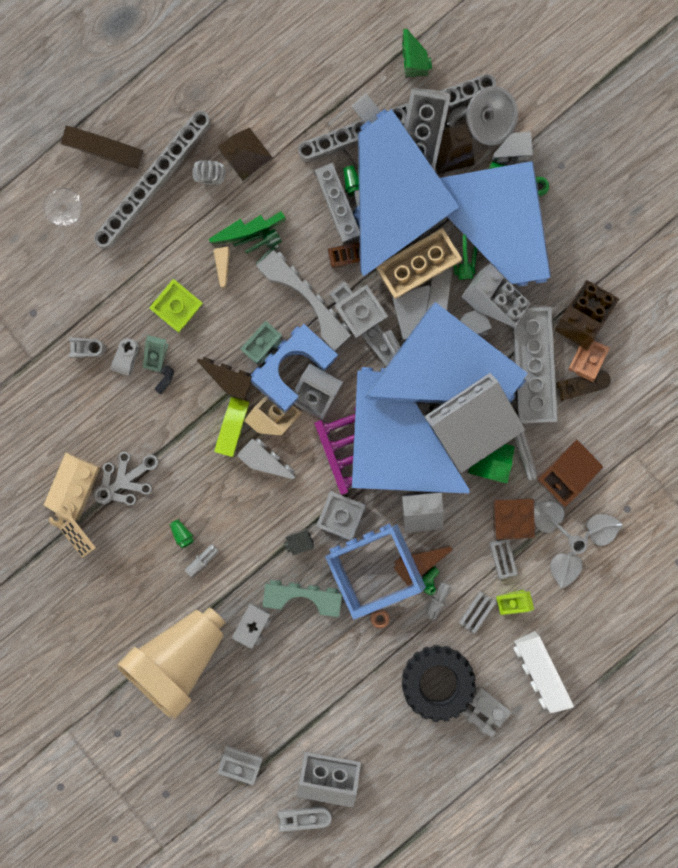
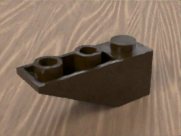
M203 357V360L197 359V362L227 394L246 400L252 384L251 377H249L250 373L239 370V373L234 372L231 366L221 363V366L213 364L214 360Z

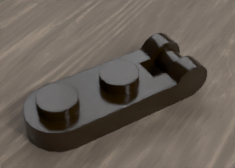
M599 371L594 382L578 376L556 382V385L560 389V399L563 401L603 390L610 385L611 379L607 372ZM567 385H572L573 392H568Z

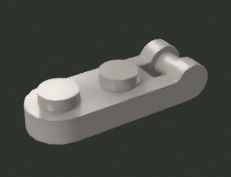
M326 807L282 809L277 811L278 818H280L279 831L324 828L331 823L332 819L331 812ZM288 817H293V823H288Z

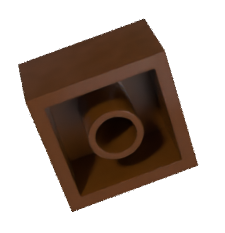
M534 499L493 500L494 538H535Z

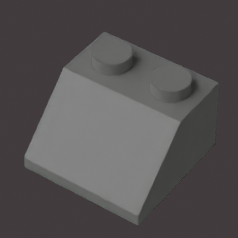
M309 364L294 390V393L299 396L294 405L323 420L343 382Z

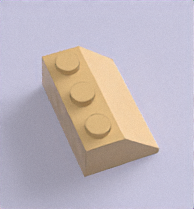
M66 452L44 506L54 512L60 510L62 514H66L63 506L68 505L71 509L72 518L75 521L79 520L101 467Z

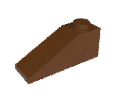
M444 546L413 553L411 556L420 575H422L453 549L450 546ZM398 557L394 561L395 565L393 568L409 586L413 583L402 557Z

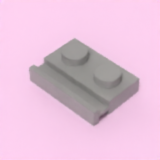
M227 745L217 773L254 785L263 757Z

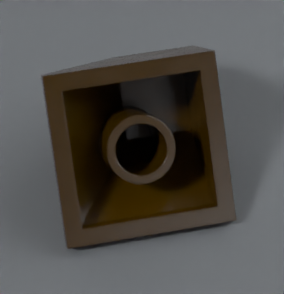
M467 123L443 130L436 162L437 174L475 165L472 140Z
M250 127L232 135L218 146L220 153L242 181L273 159Z

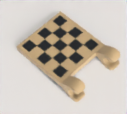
M65 505L63 509L66 510V514H62L58 510L55 513L58 521H54L50 517L49 523L62 531L83 558L96 547L72 518L70 507Z

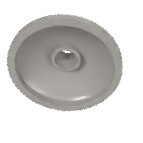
M489 86L481 89L473 96L467 108L466 121L469 132L476 141L484 145L501 144L513 133L516 127L518 108L515 99L507 90L501 87Z

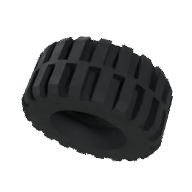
M433 645L430 648L428 646L424 647L422 651H417L413 654V657L407 661L406 667L403 669L401 681L406 702L412 708V711L421 715L423 719H432V722H438L439 720L447 722L452 717L456 719L462 711L465 712L468 709L469 703L473 702V695L476 692V678L468 660L456 649L453 650L449 646L441 647L439 645ZM441 665L449 668L455 674L457 680L456 689L447 699L431 700L421 690V677L427 669Z

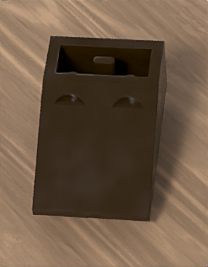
M586 280L560 318L555 331L588 350L620 299Z

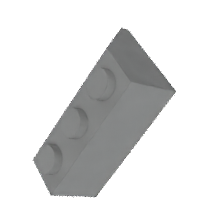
M304 752L297 797L354 807L361 762Z

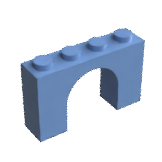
M305 324L301 327L297 326L290 334L292 337L288 341H282L277 347L279 350L274 355L271 353L264 362L266 364L261 369L258 367L251 374V383L283 413H286L294 405L299 396L281 380L278 373L281 362L288 356L302 355L310 359L319 369L325 372L338 356Z

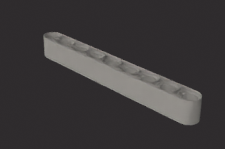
M197 111L192 115L96 232L94 240L100 248L110 249L209 130L211 121L206 112ZM203 117L206 118V123L198 125L197 120ZM188 132L194 133V137L191 140H186L185 135ZM175 147L182 148V152L179 155L172 153ZM163 162H169L170 166L168 169L162 170L160 168ZM156 176L158 178L157 183L150 185L148 183L149 178ZM144 191L145 197L141 200L137 199V193ZM127 206H133L131 214L124 213V209ZM114 221H121L120 228H112ZM104 235H108V242L106 244H101V237Z

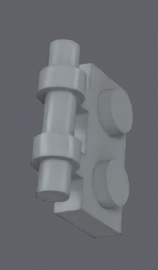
M482 687L474 695L473 702L470 703L474 706L473 710L467 709L465 712H461L469 723L473 722L480 728V732L486 733L490 737L496 732L491 728V725L495 723L500 727L512 713ZM479 712L487 717L485 722L477 717Z

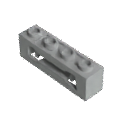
M333 163L315 169V175L342 244L344 245L359 239L360 231Z

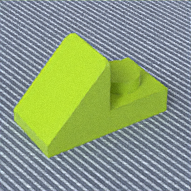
M518 590L496 596L500 615L534 610L530 591Z

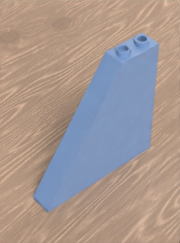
M384 109L376 115L378 119L373 123L368 121L360 127L362 131L358 133L360 272L363 276L459 208L392 109L388 112Z
M534 161L440 178L459 206L447 217L511 284L516 283L517 287L528 285V281L535 280L536 284L547 282V278L551 277Z
M435 302L416 325L368 391L365 398L367 400L444 404L491 373L499 382L511 403L516 396L514 392L517 388L520 389L526 382L524 378L528 373Z
M362 367V370L357 372L352 488L469 494V488L417 404L404 401L367 400L365 398L366 394L385 368H381V372L373 371V368Z

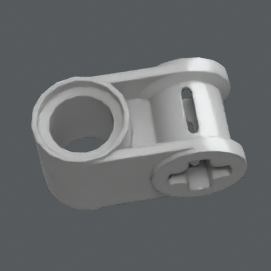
M69 338L70 353L68 357H101L106 353V345L100 340ZM95 343L100 345V350L97 353L92 351V346Z
M126 338L119 343L111 364V371L126 376L131 375L139 351L137 341ZM130 344V346H132L133 349L128 350L127 348H125V345Z

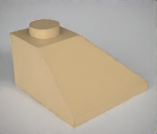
M265 396L244 421L258 433L282 435L302 412L292 406L286 413H283Z

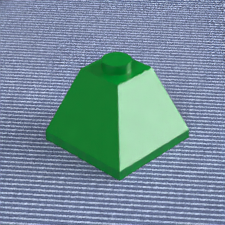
M403 29L402 48L405 78L427 76L429 69H432L431 57H428L426 49L408 29Z
M504 444L469 468L468 474L507 484L515 446Z

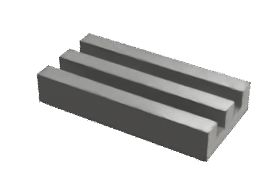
M509 539L489 542L499 580L517 576L518 572ZM503 543L506 544L507 552L509 555L513 571L512 573H509L508 565L506 562L502 546ZM495 545H498L502 563L505 570L504 575H502Z
M479 591L459 623L475 634L496 601ZM483 597L484 600L477 608L469 622L466 623L465 620L467 619L473 608L476 606L480 598ZM489 601V605L487 606V608L485 609V611L483 612L475 626L471 627V625L473 624V622L475 621V619L477 618L485 604Z

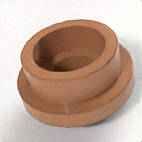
M379 609L372 613L371 623L374 627L384 628L389 624L390 616L387 611ZM378 615H382L384 617V620L382 622L377 621L376 618Z

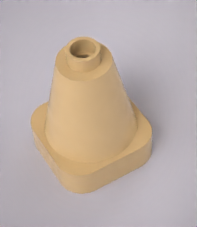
M210 607L203 614L195 610L140 648L133 647L115 666L170 719H176L191 703V699L188 696L224 637L220 628L225 624V621Z

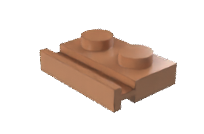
M596 341L592 343L588 350L579 346L568 371H573L577 375L594 382L610 348Z

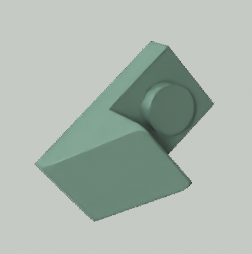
M147 336L143 368L161 372L168 349L165 339Z

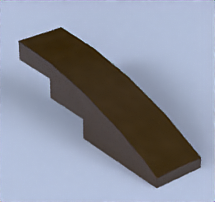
M67 125L61 140V145L81 150V152L98 156L101 159L136 169L139 167L143 150Z

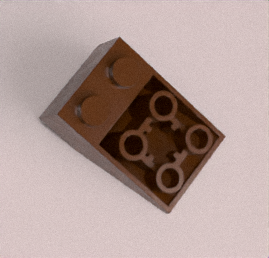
M576 439L536 480L562 507H566L579 495L603 466Z

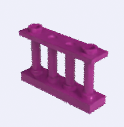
M355 414L329 424L322 423V420L314 423L341 495L348 493L347 488L352 485V476L349 478L347 476L343 477L340 470H343L345 466L353 464V456L336 460L334 452L341 447L354 443V435L334 442L329 441L327 434H330L332 430L354 423Z

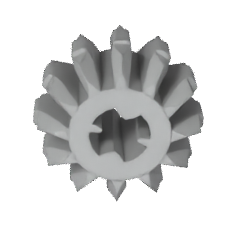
M199 160L194 163L193 179L200 184L219 185L224 182L225 167L217 161Z

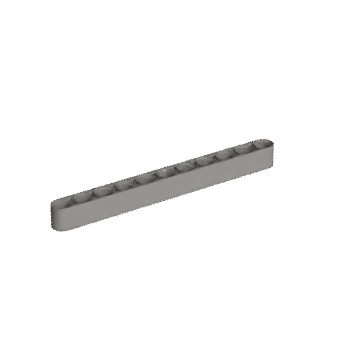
M484 74L441 90V92L450 93L456 99L454 102H449L448 110L469 103L473 96L484 88L481 84L482 82L488 81L491 86H495L496 80L494 76ZM465 88H471L473 90V94L466 95L463 90ZM409 103L392 109L395 115L401 116L402 120L400 122L403 126ZM363 121L355 122L302 142L298 148L300 159L304 162H311L358 144V135L355 131L364 124ZM342 134L348 137V140L343 143L338 141V137ZM327 141L330 143V147L322 149L320 143ZM310 148L312 153L309 156H305L302 154V150Z

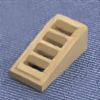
M229 247L213 250L219 284L222 289H225L227 286L230 258Z

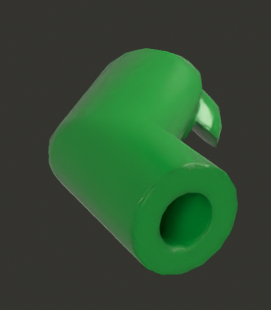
M434 566L422 577L426 587L423 591L428 595H433L436 592L434 578L440 573Z

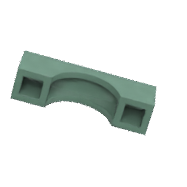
M270 580V583L266 582L262 607L282 610L285 603L290 599L306 597L316 604L320 615L339 617L342 593L338 592L339 589L327 587V590H320V586L308 585V588L300 587V583L294 582L284 585L279 580Z

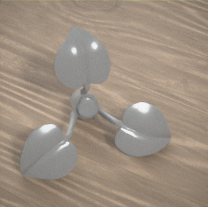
M554 501L536 502L534 504V523L537 528L545 533H551L557 527L569 539V547L573 550L568 555L565 553L557 554L550 563L551 573L561 588L570 585L581 573L582 560L580 557L572 555L581 554L586 551L589 535L594 544L604 546L612 542L623 527V524L616 518L606 514H597L587 521L586 525L589 532L586 533L584 538L579 535L571 536L558 524L564 519V510L560 504Z

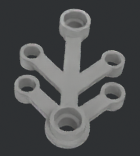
M121 452L119 454L120 462L116 482L110 485L111 473L115 471V465L111 462L105 463L103 465L102 485L94 491L95 500L100 504H107L114 500L124 502L127 505H134L137 501L134 494L122 495L114 492L123 488L139 491L144 495L150 494L152 492L151 484H138L130 481L147 469H156L159 465L158 458L155 455L145 456L141 465L125 475L127 463L131 460V455L128 452ZM123 454L128 455L126 461H123L121 458ZM149 459H153L155 461L153 466H150L148 464ZM108 464L112 466L110 472L106 470ZM145 485L149 486L150 488L149 492L147 493L143 491V487ZM102 491L107 492L106 498L101 497ZM129 496L134 498L133 503L127 501Z

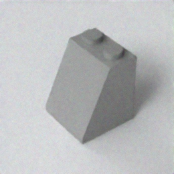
M441 492L401 495L405 533L443 529L444 511Z

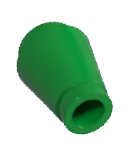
M347 166L343 169L345 192L349 196H354V192L359 190V176L354 166Z
M179 519L169 524L176 544L181 549L194 542L192 538L194 535Z

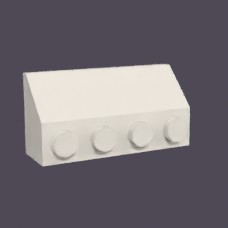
M534 631L515 640L516 646L513 649L518 658L522 657L524 661L522 667L526 675H531L533 681L530 683L535 693L539 691L542 697L539 699L544 710L547 709L550 713L574 707L540 636Z

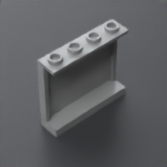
M491 373L425 416V419L433 428L460 473L469 469L472 465L525 431L499 382Z

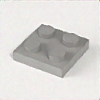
M367 284L335 305V308L355 338L388 317Z
M330 491L316 527L352 540L366 505Z

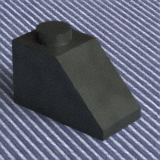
M308 528L286 536L287 541L284 542L287 552H291L292 555L311 550L315 546Z

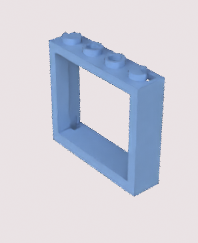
M390 524L379 528L380 532L375 534L373 531L363 535L364 539L357 541V538L346 542L347 546L341 548L340 545L330 549L331 553L325 556L353 620L421 593L426 588L397 524L392 527ZM391 534L414 585L360 606L338 556Z

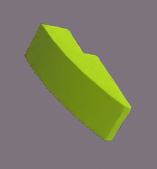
M231 397L214 452L234 457L250 402Z

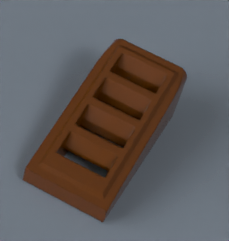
M360 242L328 248L331 268L360 263L357 252ZM349 249H353L355 259H351ZM344 250L346 251L347 260L345 261L342 255V251ZM335 252H338L340 262H336Z

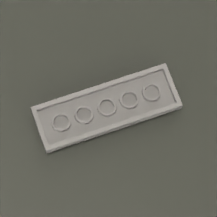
M551 307L528 308L517 327H513L515 364L528 373L524 378L526 380L524 385L520 389H516L518 418L521 424L558 422Z

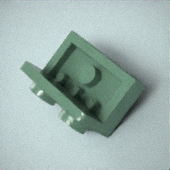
M265 321L240 349L257 365L260 362L263 364L269 356L270 350L272 348L276 350L280 345L283 336Z

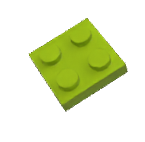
M173 279L149 309L180 333L203 303Z

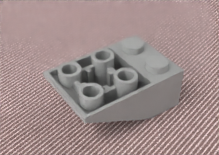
M489 264L475 275L461 296L475 310L514 328L517 327L531 304L492 264Z

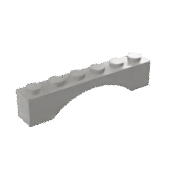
M273 250L256 265L257 268L270 282L291 287L308 300L319 319L321 338L335 352L351 338L349 334L351 330L344 322L342 324L339 323L336 319L339 316L331 308L328 310L323 305L326 302L319 294L315 296L310 291L313 288L306 280L302 282L298 278L300 273L293 266L288 267L285 263L287 259L282 253H276Z

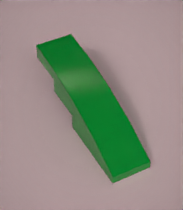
M282 211L266 221L259 215L245 225L240 218L208 240L212 245L246 239L286 221V218Z

